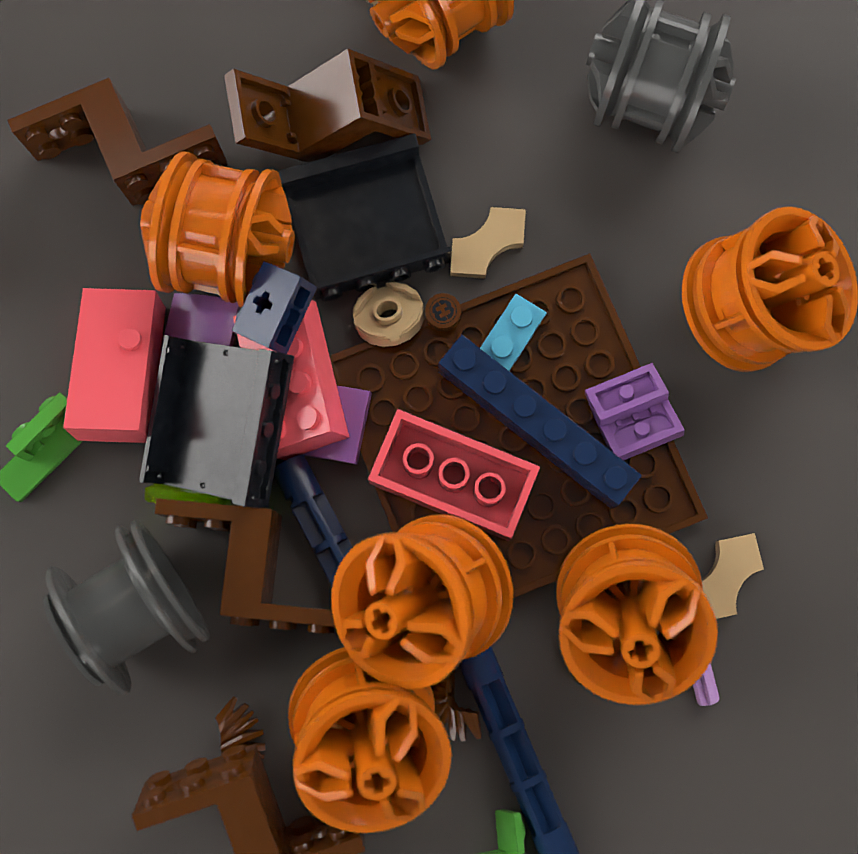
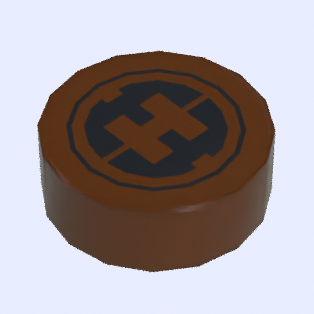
M439 293L431 297L425 307L427 323L437 331L453 329L461 317L459 301L447 293Z

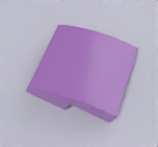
M174 293L164 335L233 346L235 332L232 331L235 325L233 316L237 315L240 307L237 302H225L221 297Z
M653 363L585 390L589 406L608 449L622 460L684 436L685 429L668 400L669 392Z
M337 386L350 438L303 455L357 465L372 393L367 390Z

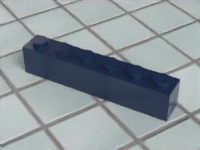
M464 335L457 339L438 362V373L610 509L617 507L642 476Z

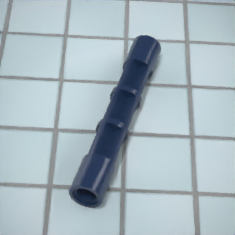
M300 454L277 465L274 471V478L286 501L291 500L292 505L290 508L332 587L340 563L353 547L305 456Z
M492 646L474 657L461 660L459 663L460 669L469 690L472 691L488 729L489 738L493 741L509 779L510 788L517 798L532 834L531 838L538 854H580L567 822L563 819L546 779V773L542 769L531 744L523 719L520 718Z

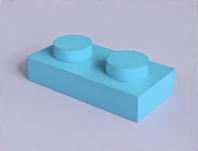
M515 294L480 349L510 371L547 312Z

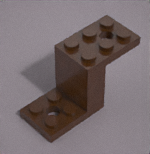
M350 49L344 50L289 86L237 69H232L224 75L236 144L304 162H311L329 157L374 131L396 138L415 133L419 145H423L431 140L419 76Z
M109 77L7 120L12 133L37 161L55 158L61 151L73 146L86 145L95 137L114 182L132 206L136 204L143 205L149 200V195L160 176L166 170L173 157L181 151L194 153L198 159L210 160L214 165L223 167L229 165L210 124L146 150L128 107Z
M156 498L154 514L165 517V524H171L174 527L197 529V522L204 523V528H211L213 531L230 532L220 615L231 616L230 624L259 626L260 619L269 620L268 628L292 630L297 629V623L308 624L307 632L334 633L335 623L332 610L272 604L282 515L272 509Z
M256 744L248 747L236 745L225 750L222 756L207 760L205 757L198 758L189 762L184 769L172 773L164 770L153 774L144 783L131 816L136 830L140 831L217 804L235 854H360L365 852L364 833L349 832L332 827L316 816L313 818L311 816L300 817L293 821L290 826L286 827Z

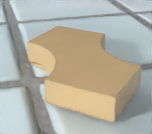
M490 207V213L485 224L477 232L464 238H453L450 276L485 279L488 267L494 258L506 250L523 247L526 209Z
M755 533L716 541L714 565L710 572L702 579L703 592L710 601L716 619L737 615L736 599L740 587L752 574L764 570Z

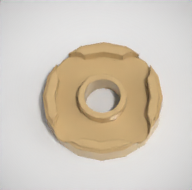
M397 282L385 283L386 287L378 289L377 286L372 287L358 298L353 308L355 328L362 339L369 344L381 347L395 346L410 340L420 330L425 320L424 305L418 292L407 284ZM393 309L397 311L391 317H380L386 310Z

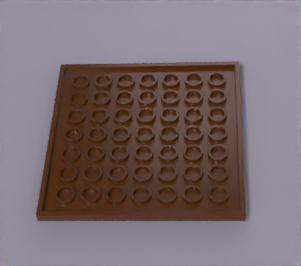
M590 253L460 304V321L451 330L437 331L427 323L425 318L420 330L410 340L399 345L381 347L369 344L366 341L330 355L337 386L367 390L372 393L360 449L369 474L397 409L540 466L512 539L506 541L483 531L496 544L507 563L512 579L513 598L557 581L560 568L569 552L581 540L598 530L614 525L640 524L671 534L708 518L674 440L623 460L642 476L617 507L610 509L438 373V362L461 335H464L480 348L514 295L518 294L547 313L510 372L607 447L589 406L585 390L636 370L641 366ZM375 487L393 533H397L406 524L421 517L441 514Z

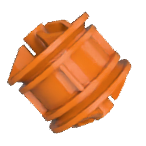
M377 0L378 4L370 8L371 17L383 36L389 37L393 44L407 54H413L426 67L436 70L445 64L446 57L458 51L459 40L474 30L487 32L495 25L502 26L510 21L514 13V0Z
M186 151L177 153L150 193L149 200L143 206L140 219L141 234L150 278L155 289L164 293H171L174 290L189 293L193 289L220 295L221 299L225 302H237L241 308L251 290L252 280L260 270L263 261L284 269L285 263H289L292 256L295 232L292 230V218L278 171L265 169L261 174L258 170L253 169L242 171L214 165L210 160L198 159L194 153Z
M781 207L764 214L753 225L736 234L718 237L700 246L689 259L684 271L682 303L687 322L694 337L711 358L735 371L754 372L773 365L790 353L816 352L839 343L851 329L856 316L858 285L851 258L835 231L825 221L807 210L797 207Z
M444 514L428 515L411 521L397 533H384L368 538L357 544L347 553L340 563L333 581L331 596L332 614L342 644L363 671L385 684L396 685L403 689H420L439 682L448 676L461 660L484 652L500 638L508 625L513 608L512 579L502 553L491 538L480 528L456 516Z
M621 524L606 527L588 535L569 552L557 577L556 598L561 616L559 624L560 648L565 663L574 677L594 694L610 701L630 705L661 702L677 696L691 687L704 674L712 661L716 650L718 631L714 611L706 594L703 592L699 569L687 548L676 538L657 528L640 524ZM608 587L612 593V597L608 595L604 589Z
M345 647L324 655L302 674L290 697L288 723L291 737L296 746L293 758L295 786L302 802L312 814L324 823L341 830L373 833L393 829L411 821L435 801L448 779L451 767V747L446 730L438 716L434 713L435 701L431 686L420 689H403L396 685L379 682L356 664Z

